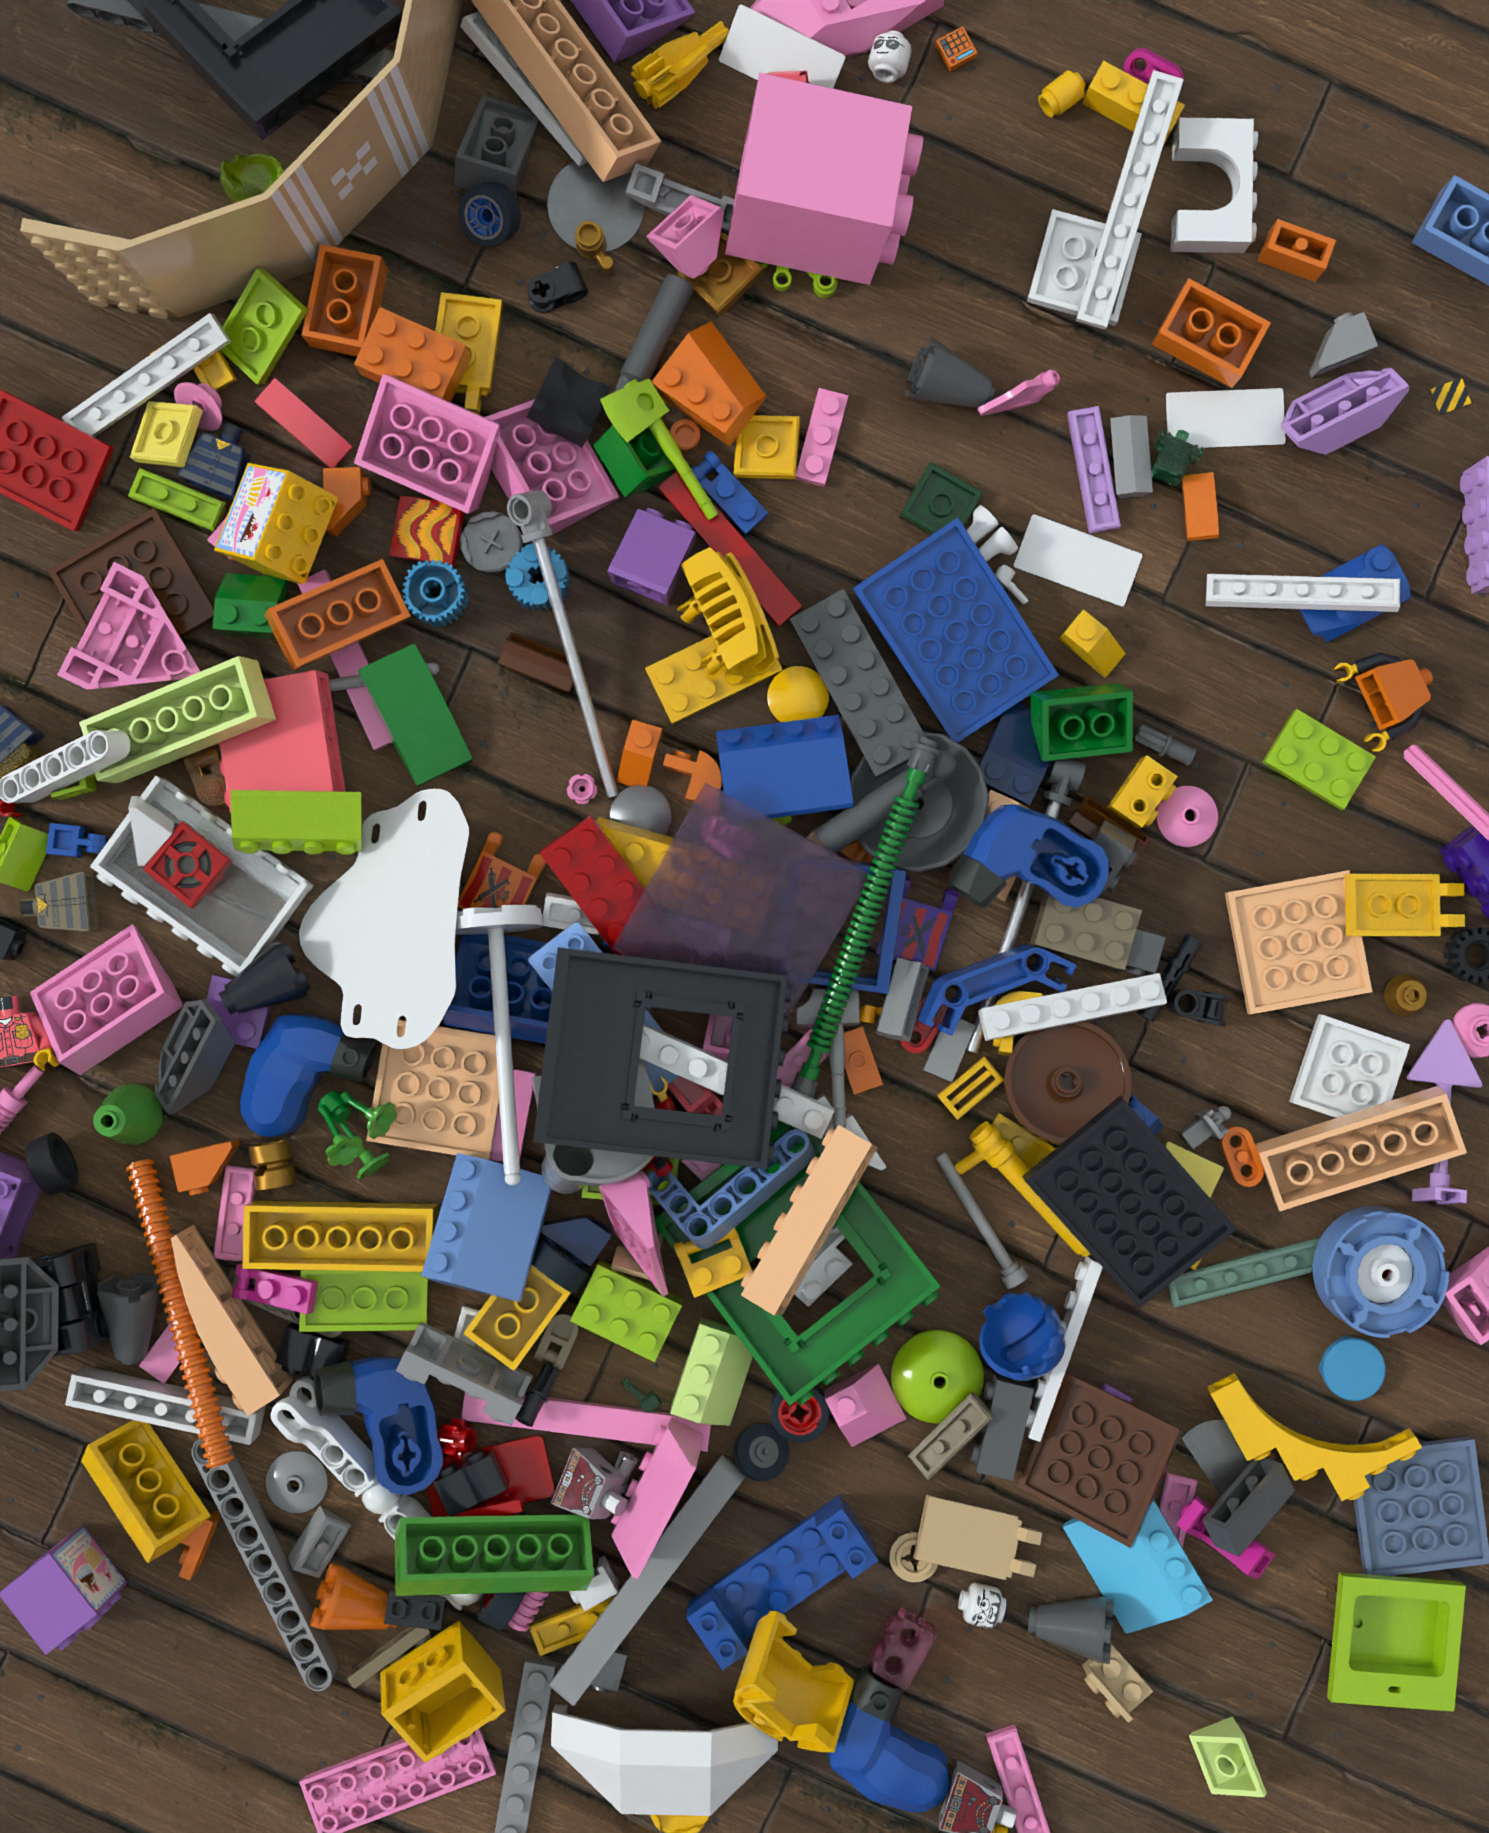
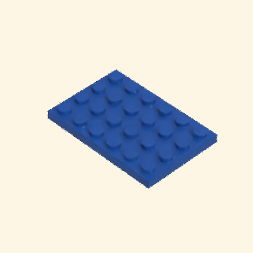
M958 517L852 588L948 737L957 743L1029 696L1031 692H1035L1059 676Z

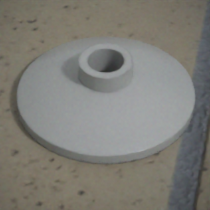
M293 1450L280 1455L271 1464L266 1476V1489L270 1499L277 1507L290 1513H303L313 1509L322 1501L328 1488V1474L324 1464L312 1453L302 1450ZM296 1480L299 1483V1489H292L289 1482Z

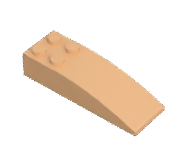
M193 1224L171 1238L177 1273L185 1301L198 1335L216 1367V1376L223 1384H227L233 1393L232 1400L236 1407L241 1411L244 1410L246 1415L249 1416L279 1397L294 1379L290 1373L281 1369L282 1365L275 1363L276 1351L243 1300L232 1297V1283L218 1261L213 1258L212 1252Z

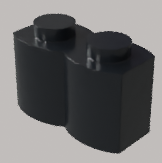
M292 1322L286 1326L275 1363L282 1365L281 1369L291 1374H299L302 1371L312 1375L311 1379L314 1381L317 1369L344 1362L350 1341L339 1336L329 1338L316 1332H299V1325Z
M479 1449L466 1457V1463L456 1466L455 1462L441 1468L433 1484L449 1517L465 1511L477 1503L485 1501L507 1489L509 1483L493 1450L484 1452L483 1449Z

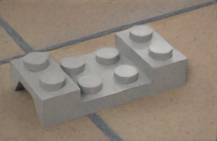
M420 1322L396 1369L397 1372L403 1374L410 1381H418L425 1385L429 1375H432L443 1384L453 1385L466 1391L473 1398L483 1399L487 1401L483 1413L489 1415L497 1422H504L511 1426L523 1402L521 1401L533 1377V1374L518 1367L513 1371L494 1356L423 1322Z

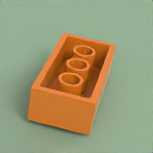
M383 559L268 608L264 614L293 672L397 626L411 617Z

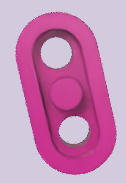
M1146 48L1133 50L1124 63V72L1146 84H1149L1153 70L1184 79L1183 72L1178 65ZM1137 60H1144L1146 62V68H1139L1137 66Z

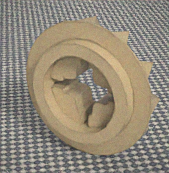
M912 1530L909 1533L898 1536L894 1544L891 1545L889 1559L891 1567L898 1577L908 1582H921L932 1576L938 1565L917 1560L916 1568H914L911 1559L905 1558V1555L910 1554L912 1545L916 1547L918 1532Z

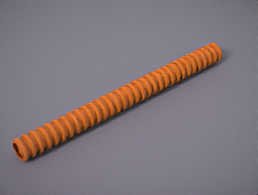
M150 1159L139 1160L129 1164L126 1167V1172L131 1174L128 1177L129 1181L133 1182L131 1190L136 1192L133 1198L138 1200L136 1209L141 1211L138 1215L139 1219H143L141 1227L146 1229L143 1235L145 1238H148L146 1246L151 1248V1251L148 1253L154 1259L151 1261V1264L156 1267V1270L153 1272L159 1278L156 1280V1283L161 1285L159 1294L164 1296L161 1302L166 1304L164 1313H168L169 1317L166 1320L172 1326L169 1328V1331L174 1333L171 1339L172 1342L177 1344L174 1350L179 1352L177 1361H181L182 1365L179 1368L180 1371L184 1370L185 1374L182 1376V1380L187 1382V1385L184 1387L190 1393L187 1395L188 1400H192L190 1409L195 1411L192 1417L197 1419L198 1422L195 1428L200 1430L198 1439L202 1438L203 1441L200 1444L201 1449L205 1448L206 1453L203 1454V1458L208 1459V1463L205 1465L206 1468L212 1469L233 1462L232 1460L235 1459V1456L230 1454L232 1445L227 1443V1440L230 1439L229 1435L225 1436L224 1431L227 1430V1427L222 1425L224 1416L219 1414L222 1408L217 1406L216 1402L219 1401V1397L214 1395L216 1387H212L211 1384L214 1379L209 1377L211 1368L206 1366L208 1358H204L203 1355L206 1350L201 1348L203 1342L198 1337V1332L187 1307L177 1273L171 1242L174 1234H170L172 1225L167 1223L170 1218L168 1215H165L167 1207L162 1204L165 1199L160 1197L162 1188L157 1186L160 1183L159 1179L155 1178L157 1170L152 1168L155 1162Z

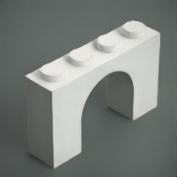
M1179 117L1172 131V161H1200L1219 166L1228 175L1233 193L1231 202L1217 210H1178L1171 221V252L1244 253L1249 245L1255 241L1257 225L1252 223V212L1256 209L1257 193L1253 192V181L1256 180L1258 165L1256 161H1253V151L1257 147L1258 132L1254 131V119Z

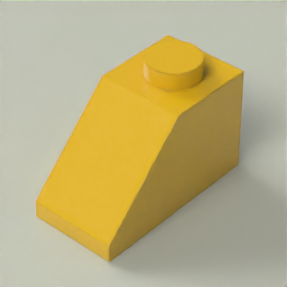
M1084 609L1058 638L1061 643L1104 678L1109 675L1126 654L1110 631Z

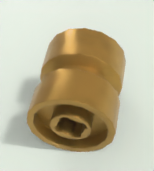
M290 1139L249 1147L251 1164L257 1166V1170L253 1172L256 1190L273 1189L297 1183L294 1165L288 1162L292 1157Z

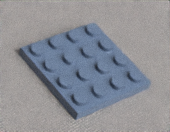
M1468 1436L1419 1442L1422 1448L1416 1450V1454L1412 1458L1404 1461H1399L1398 1459L1388 1464L1387 1469L1379 1474L1371 1475L1369 1473L1365 1475L1370 1488L1365 1490L1363 1496L1354 1500L1363 1574L1396 1576L1489 1564V1545L1474 1438Z

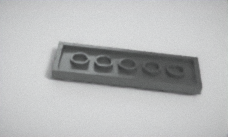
M842 589L790 618L792 625L876 779L908 763L913 749L911 745L912 740L918 742L920 736L925 738L926 736L845 590Z

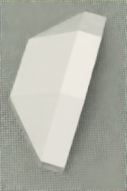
M555 1704L552 1711L551 1746L621 1814L711 1816L778 1751V1740L764 1734L748 1722L709 1731L623 1729L567 1714V1705Z

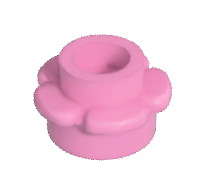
M577 774L571 777L567 787L569 798L576 800L578 804L588 803L597 794V786L594 785L595 780L588 774L583 776ZM580 786L585 787L583 792L579 790Z

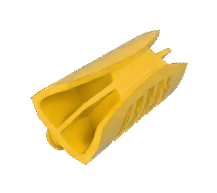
M711 547L704 549L681 564L694 592V596L677 608V611L684 612L680 618L686 623H691L698 615L703 613L718 646L700 660V663L708 664L703 670L709 675H714L726 665L731 675L749 678L762 676L775 664L779 654L755 592L732 552L726 554L724 558Z

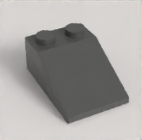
M482 95L455 156L454 186L470 190L484 182H496L505 186L516 198L524 178L540 123L536 115L530 109Z

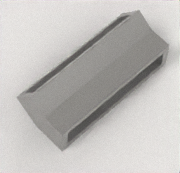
M1128 415L1110 418L1116 495L1119 499L1144 497L1153 492L1147 416Z
M897 957L894 962L888 994L884 998L875 1034L894 1040L910 1042L930 968L921 962L908 961Z

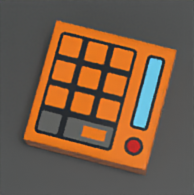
M963 26L936 40L935 46L949 72L977 57V51Z

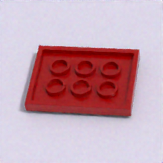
M0 390V493L72 531L79 532L115 447L5 390Z

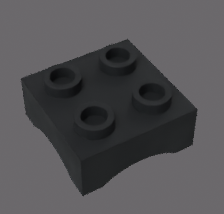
M556 357L526 418L582 448L603 406L600 399L609 394L611 387L582 376L574 371L566 362Z

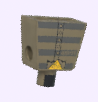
M78 872L35 885L36 898L22 899L20 902L22 916H37L39 928L99 931L94 873Z

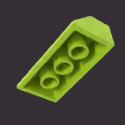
M231 790V824L234 850H240L247 854L257 853L259 850H269L277 854H287L291 851H304L308 854L336 851L339 854L349 855L355 853V851L362 852L361 792Z

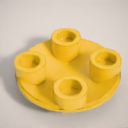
M793 666L782 670L773 678L768 689L767 700L769 709L774 717L780 722H789L822 717L828 706L829 692L821 676L816 671L803 666Z

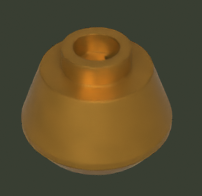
M1401 974L1388 982L1384 991V999L1386 1005L1393 1013L1400 1016H1411L1418 1013L1424 1007L1427 991L1423 982L1416 976Z

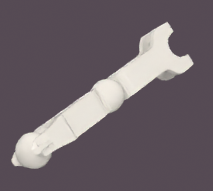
M303 1376L297 1379L291 1387L289 1397L281 1399L272 1408L271 1420L288 1440L306 1445L346 1488L355 1492L354 1495L356 1497L362 1494V1502L365 1507L374 1514H382L378 1521L384 1523L386 1531L394 1540L397 1524L402 1516L432 1517L413 1497L405 1494H395L380 1485L374 1470L373 1452L339 1415L320 1416L316 1406L314 1381L311 1379V1376ZM302 1387L310 1390L312 1394L311 1400L303 1394ZM282 1410L291 1412L294 1419L284 1416ZM448 1594L438 1596L447 1597L446 1599L455 1609L461 1610L462 1605L469 1606L476 1603L483 1594Z

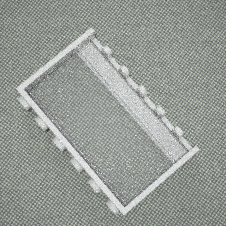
M155 776L140 798L174 821L173 831L181 821H186L234 860L224 872V880L215 885L216 890L210 895L204 896L195 909L189 908L143 870L146 864L138 866L129 813L90 867L98 872L96 877L100 881L111 887L114 884L123 890L121 895L125 899L136 905L139 902L148 908L146 913L150 917L161 923L164 920L173 926L171 931L183 940L187 941L190 938L198 944L196 949L211 959L215 956L223 962L222 968L236 976L271 945L314 885L266 850H259L253 854L234 850L232 826L166 778Z

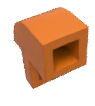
M675 750L673 755L666 753L663 762L664 768L692 776L685 796L686 801L716 809L722 788V777L715 760L703 751H699L696 762L691 761L692 755Z

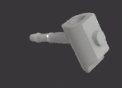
M813 989L810 1000L805 1005L797 1008V1028H810L816 1024V1017H820L817 1013L820 1009L823 1010L820 1008L821 1002H825L823 997L824 994H827L825 992L826 989ZM856 989L848 993L850 995L849 1000H844L847 1002V1006L842 1008L845 1012L841 1016V1023H837L839 1028L835 1031L837 1034L835 1038H832L834 1042L830 1046V1076H832V1100L835 1110L833 1113L834 1128H837L838 1124L844 1128L846 1127L844 1026H859L860 1023L859 993Z

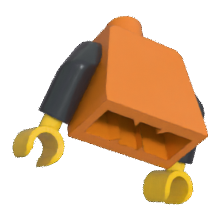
M1376 653L1356 660V664L1353 665L1340 663L1333 669V671L1342 668L1347 671L1346 678H1340L1336 681L1340 684L1347 682L1353 674L1359 672L1355 679L1379 730H1386L1381 734L1370 733L1364 739V742L1371 740L1373 737L1379 739L1378 746L1370 750L1376 752L1385 748L1387 740L1392 739L1393 741L1417 726L1424 711L1423 705L1431 697L1427 686L1433 681L1432 673L1427 668L1418 669L1415 661L1412 659L1402 661L1397 656L1385 653Z

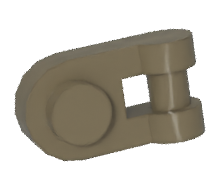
M560 1312L554 1315L546 1328L533 1359L540 1362L546 1360L554 1364L553 1367L562 1371L580 1328L579 1325L570 1321L573 1314ZM550 1342L562 1346L560 1353L548 1348Z

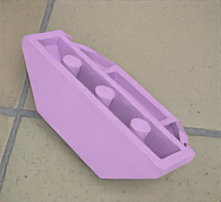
M1392 368L1382 369V371L1346 373L1293 400L1285 419L1281 423V429L1298 447L1327 455L1380 428L1408 393L1409 385Z

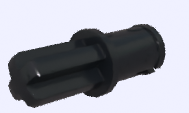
M544 1364L533 1386L527 1388V1396L515 1418L518 1422L528 1427L533 1426L544 1403L549 1401L547 1396L559 1375L556 1367Z

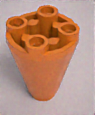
M333 1563L329 1565L325 1581L321 1580L316 1593V1600H320L319 1608L316 1607L313 1611L310 1621L311 1627L322 1630H386L388 1627H397V1625L384 1624L389 1593L344 1566Z

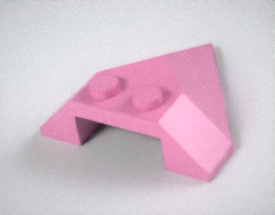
M113 562L100 588L104 594L77 648H70L57 675L87 690L182 680L201 671L145 577Z

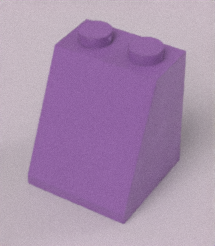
M647 508L646 512L637 509L607 572L612 584L669 606L683 572L681 564L689 558L696 541V532L692 531L691 525L683 521L675 520L672 523L663 519L664 515L654 509Z

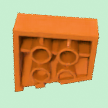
M712 321L689 332L652 380V384L664 402L729 447L767 398Z

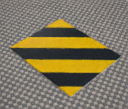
M1462 378L1430 389L1440 415L1471 404Z

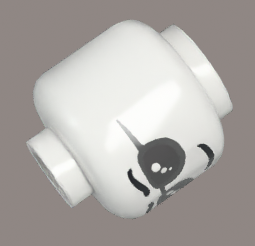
M891 30L876 36L868 59V65L874 77L886 83L894 82L903 77L910 61L911 45L904 38V35L898 31Z

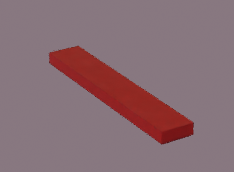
M676 471L658 487V490L684 520L692 526V529L708 547H711L715 552H719L724 558L726 554L732 552L748 578L761 608L778 628L781 627L802 608V605L715 505L714 507L719 514L708 521L687 485L680 478V474Z

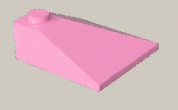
M641 1170L622 1182L599 1186L614 1233L662 1297L668 1294L652 1201L648 1190L651 1187V1183L646 1174Z

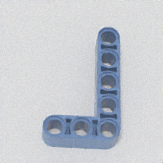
M798 1129L790 1130L774 1143L772 1163L767 1162V1169L756 1167L744 1168L701 1206L696 1203L671 1172L664 1177H658L652 1170L647 1176L651 1183V1187L648 1190L697 1248L709 1249L810 1164L815 1156V1148L805 1132ZM805 1144L802 1151L798 1153L792 1152V1148L795 1145ZM781 1164L777 1172L767 1173L772 1165ZM670 1181L666 1189L658 1191L659 1185L662 1182ZM751 1184L756 1185L755 1190L751 1194H743L747 1186ZM688 1203V1207L684 1212L676 1213L677 1208L681 1204ZM732 1205L728 1214L719 1215L722 1207ZM707 1226V1230L703 1235L695 1236L696 1230L699 1227Z

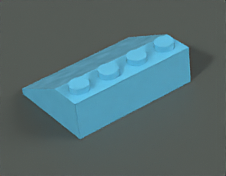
M1154 1499L1132 1548L1123 1545L1075 1518L1062 1524L1063 1529L1102 1595L1107 1598H1114L1113 1613L1126 1634L1186 1616L1213 1601L1207 1587Z

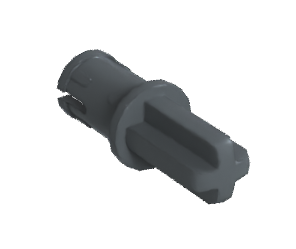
M1140 725L1134 735L1136 742L1159 752L1158 756H1168L1183 763L1185 766L1190 765L1197 751L1196 748L1173 739L1172 734L1165 735L1146 725Z

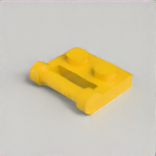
M736 1227L717 1242L720 1243L729 1239L733 1248L693 1264L689 1255L703 1249L697 1248L691 1241L686 1243L680 1241L674 1244L694 1298L741 1280L752 1269Z

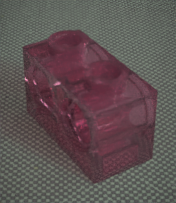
M901 1607L897 1615L892 1614L885 1627L887 1634L882 1643L878 1641L875 1644L870 1659L872 1660L874 1674L907 1691L937 1635L933 1624ZM910 1628L916 1631V1634L911 1638L901 1636L905 1629ZM892 1656L901 1658L900 1663L894 1666L888 1665L886 1661Z

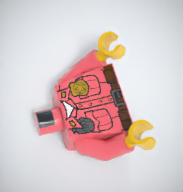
M17 996L0 998V1067L34 1062L42 1071H45L47 1061L53 1067H57L59 1065L58 1059L54 1056L55 1052L37 1012L20 1013Z

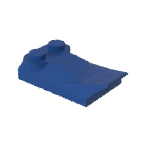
M1383 544L1321 576L1400 579V604L1411 599L1410 585L1394 554ZM1299 609L1313 636L1324 638L1326 643L1384 613L1382 611Z

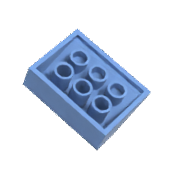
M457 1153L421 1276L433 1282L521 1302L552 1189L545 1183L543 1176L520 1169V1182L517 1185L511 1186L505 1182L504 1164Z

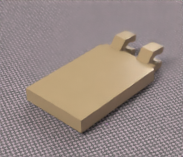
M926 1494L913 1558L1006 1580V1577L1011 1578L1012 1572L1034 1577L1036 1564L1028 1560L1015 1558L1018 1540L1040 1545L1042 1532L1021 1526L1022 1520H1018V1516Z

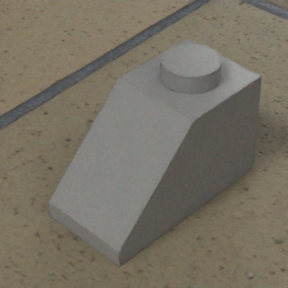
M1349 312L1334 320L1335 324L1326 332L1310 369L1311 378L1366 357L1378 347L1364 312L1354 316L1352 312Z

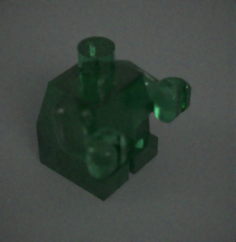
M1161 430L1154 444L1155 449L1159 452L1152 462L1151 475L1156 480L1176 487L1184 477L1188 464L1193 465L1200 461L1205 449L1202 446L1199 449L1197 444L1192 445L1188 443L1189 433L1184 430H1178L1175 437L1170 432L1165 434L1166 430Z

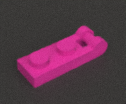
M243 1264L236 1265L235 1275L238 1276L237 1286H233V1298L247 1299L303 1314L314 1312L318 1281L269 1269H243ZM250 1278L256 1279L255 1288L249 1287Z

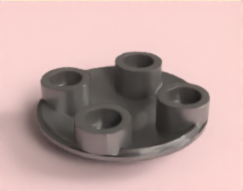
M635 785L628 787L617 795L611 806L610 820L662 835L667 833L671 824L672 815L669 802L660 791L651 786Z

